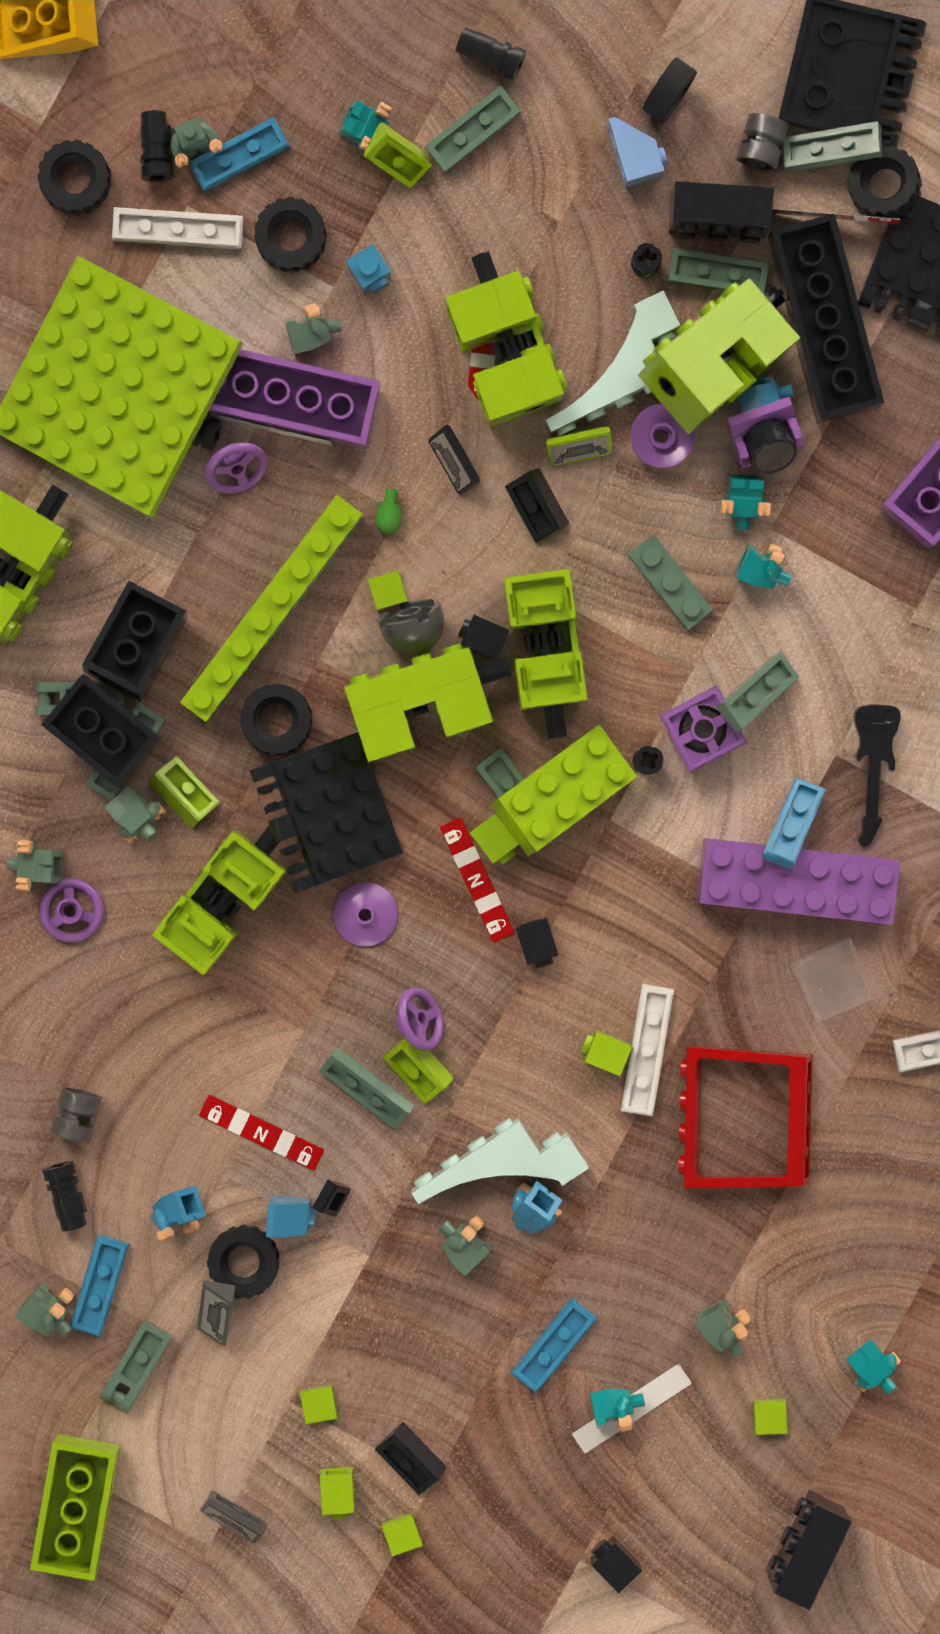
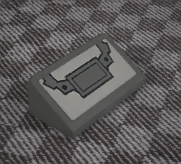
M204 1280L197 1329L219 1344L226 1346L236 1286Z
M215 1491L210 1492L200 1509L203 1514L252 1543H256L265 1531V1521Z

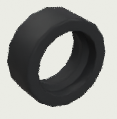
M674 58L648 95L642 107L643 111L661 123L666 122L688 91L697 75V71L679 58Z

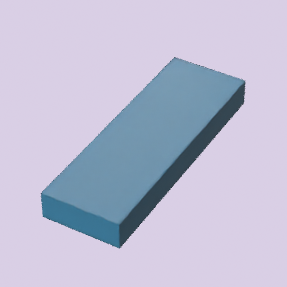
M272 117L223 143V150H218L217 153H212L210 150L189 161V164L205 193L290 148L275 117Z
M795 778L763 852L762 859L793 870L824 796L825 788Z
M102 1234L97 1235L70 1324L72 1329L101 1337L128 1250V1242Z
M571 1297L511 1370V1373L537 1393L596 1321L597 1317Z

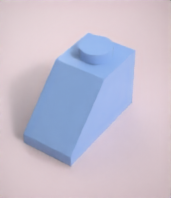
M616 117L610 118L607 128L625 188L661 178L664 173V167L668 166L664 148H658L656 140Z

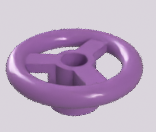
M241 442L225 446L217 451L209 460L205 470L206 480L214 490L221 493L235 494L246 491L255 486L265 475L268 467L267 456L259 446L251 443ZM256 456L258 467L253 475L247 479L245 475L246 466ZM229 474L231 477H236L238 483H221L216 479L215 475Z
M76 878L62 879L61 883L52 884L43 894L39 907L40 919L46 931L54 938L64 942H79L92 936L99 928L104 913L103 902L98 891L88 882ZM74 888L88 894L93 902L94 914L83 910L81 903L75 899ZM64 890L65 899L58 903L56 916L50 919V902L55 894ZM69 904L76 908V914L73 917L68 916L65 912ZM79 920L89 923L85 929L75 933L64 932L57 928L62 923L73 924Z
M422 988L406 990L398 1003L397 1027L413 1047L423 1051L431 1050L440 1043L443 1036L444 1021L441 1009L434 997ZM414 997L422 999L430 1009L426 1011L418 1009L411 999ZM434 1019L433 1035L431 1039L426 1041V1027L429 1024V1020Z

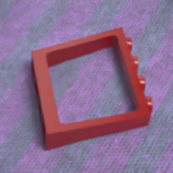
M694 1045L687 1047V1059H682L680 1066L681 1078H686V1091H681L679 1101L680 1109L686 1110L685 1123H681L679 1126V1141L685 1142V1154L680 1155L678 1160V1173L684 1174V1189L805 1186L810 1182L813 1054ZM703 1058L786 1065L789 1068L787 1173L702 1176L699 1173L701 1061Z

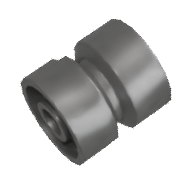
M750 113L743 132L747 139L741 140L736 160L751 168L776 171L781 154L778 145L784 143L789 126L787 122L766 114Z
M62 1087L57 1104L61 1112L55 1114L50 1132L75 1141L91 1142L95 1127L92 1117L98 1115L102 1097L88 1091Z

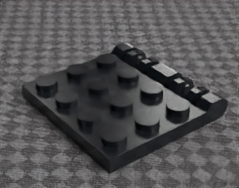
M806 0L778 118L787 122L788 125L817 132L878 121L882 129V145H885V147H890L891 145L898 146L900 136L886 131L901 132L903 124L897 120L879 117L880 109L882 107L885 110L896 113L906 112V103L884 97V93L897 98H909L914 74L891 68V64L896 67L912 70L916 69L917 61L909 56L895 54L894 51L896 45L910 50L921 49L922 42L915 37H924L927 23L920 19L841 0Z
M920 197V199H917V205L914 209H910L906 216L897 218L900 219V224L888 223L858 298V304L869 309L879 287L882 290L874 311L881 314L887 305L889 293L892 292L901 296L893 311V319L900 321L908 300H912L914 303L906 324L928 332L936 310L940 312V204ZM940 318L934 335L940 337Z
M359 732L249 771L253 783L273 776L275 778L274 782L256 788L258 795H266L275 789H279L282 801L269 803L263 808L265 814L282 808H286L288 813L268 821L275 843L294 836L297 838L298 843L279 850L281 857L295 854L298 850H301L305 862L289 866L286 869L288 876L306 869L310 873L290 881L294 894L403 853L370 762L367 760Z

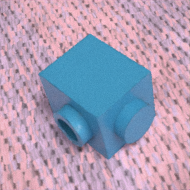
M374 244L346 260L349 272L364 295L370 291L376 293L389 284L388 280L391 278V271Z

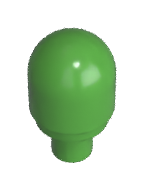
M386 488L384 502H379V506L376 509L375 524L385 534L394 533L401 524L402 509L401 504H397L398 489Z

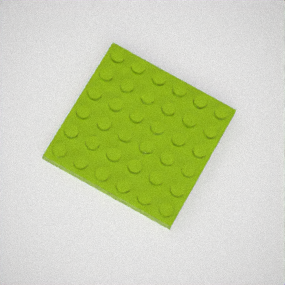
M77 256L0 405V435L153 518L244 343L88 260Z

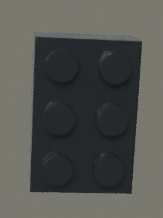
M676 181L671 192L668 233H676V237L681 239H694L695 234L708 235V239L713 241H726L727 236L740 237V241L744 243H758L760 238L765 239L772 227L774 187Z
M128 581L82 664L84 673L142 703L187 621V611Z
M84 674L78 678L41 724L116 787H122L162 738L161 735L89 676Z
M809 1490L805 1498L800 1497L794 1510V1515L797 1516L792 1526H787L783 1531L780 1543L783 1545L778 1556L773 1555L766 1569V1572L769 1573L768 1579L774 1594L808 1610L811 1609L852 1523L844 1506Z

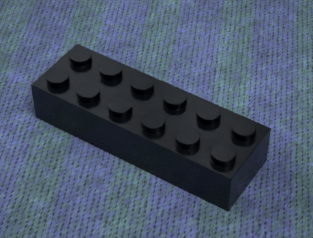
M835 213L771 230L768 235V241L780 287L784 292L783 297L786 299L785 306L790 325L800 337L795 344L816 424L879 408L884 404V399Z

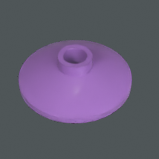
M660 403L651 405L638 414L631 427L630 440L635 454L642 462L654 468L664 469L674 467L688 457L694 446L695 430L688 435L663 404ZM658 432H665L668 436L667 442L659 443L656 440V434Z
M360 882L349 886L339 895L334 906L333 917L338 932L348 942L358 946H373L383 942L393 932L398 912L394 898L385 888L371 882ZM360 910H370L371 918L368 921L361 920L359 917Z

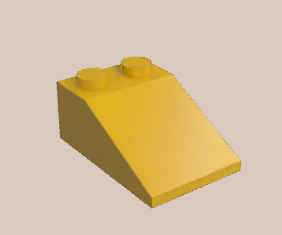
M0 0V60L72 53L99 46L94 0Z

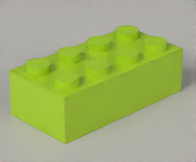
M597 725L490 805L526 855L530 856L634 780L637 775L602 727Z
M62 1434L56 1435L51 1447L30 1570L90 1581L95 1580L101 1561L120 1444Z

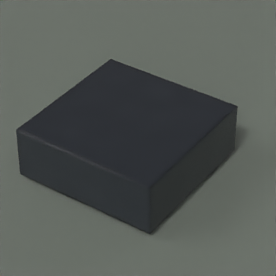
M328 1179L312 1208L319 1213L336 1217L351 1188L343 1183Z

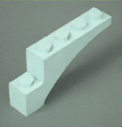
M664 290L634 304L632 309L635 314L633 324L615 360L602 377L582 397L545 421V426L550 435L556 432L559 437L577 429L575 423L587 418L588 422L597 420L606 414L604 409L616 404L617 408H621L635 400L633 395L645 390L646 394L652 393L638 376L645 368V364L642 361L653 352L655 348L653 342L657 341L659 344L667 337L670 340L676 337L674 332L680 327V323Z
M508 1118L494 1128L496 1133L485 1140L481 1136L467 1146L470 1151L461 1157L454 1154L440 1164L443 1169L434 1175L427 1172L413 1182L416 1187L412 1189L411 1194L417 1203L420 1204L437 1193L456 1185L481 1178L503 1175H527L558 1180L563 1186L589 1169V1166L567 1132L561 1136L558 1132L554 1133L542 1142L544 1147L539 1149L519 1118L513 1122Z

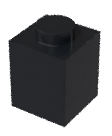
M473 615L471 621L464 620L458 637L463 639L461 643L463 647H469L470 650L492 660H497L509 629Z
M546 917L515 926L527 965L534 963L535 968H540L554 963L552 957L558 956V952Z
M614 1535L608 1541L602 1539L591 1551L593 1555L590 1559L593 1568L618 1593L642 1572L640 1562Z

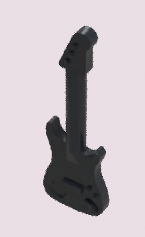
M862 705L854 711V725L859 737V747L855 758L857 761H861L862 757L869 755L866 815L862 817L861 835L858 837V843L864 847L872 843L882 822V818L878 817L881 761H886L890 771L895 769L892 743L899 727L901 714L900 710L892 705Z

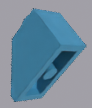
M272 1196L268 1204L266 1237L307 1235L308 1227L315 1226L316 1210L310 1207L311 1199Z

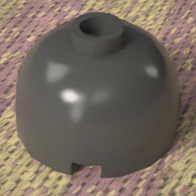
M433 599L406 602L400 605L401 611L392 615L391 609L379 616L378 623L385 641L395 651L405 654L411 653L413 657L428 654L431 651L430 647L434 646L442 637L445 625L441 604L439 601L434 604Z

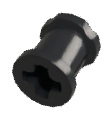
M651 243L639 245L631 258V267L634 273L646 278L653 276L661 263L662 255L660 250ZM643 254H647L649 259H654L650 267H645L644 262H638Z
M644 746L634 753L633 765L639 773L651 775L657 773L662 767L663 755L658 748ZM643 752L656 756V759L653 760L654 767L652 769L649 766L642 767L640 765V762L643 760Z

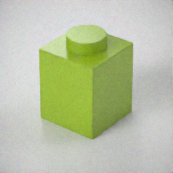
M496 813L470 831V834L493 864L498 860L501 864H504L517 854L514 848L519 845Z
M595 1029L593 1036L587 1034L580 1052L585 1054L584 1062L621 1076L633 1046L630 1043Z
M353 1467L321 1469L322 1515H329L331 1519L347 1518L349 1513H354Z

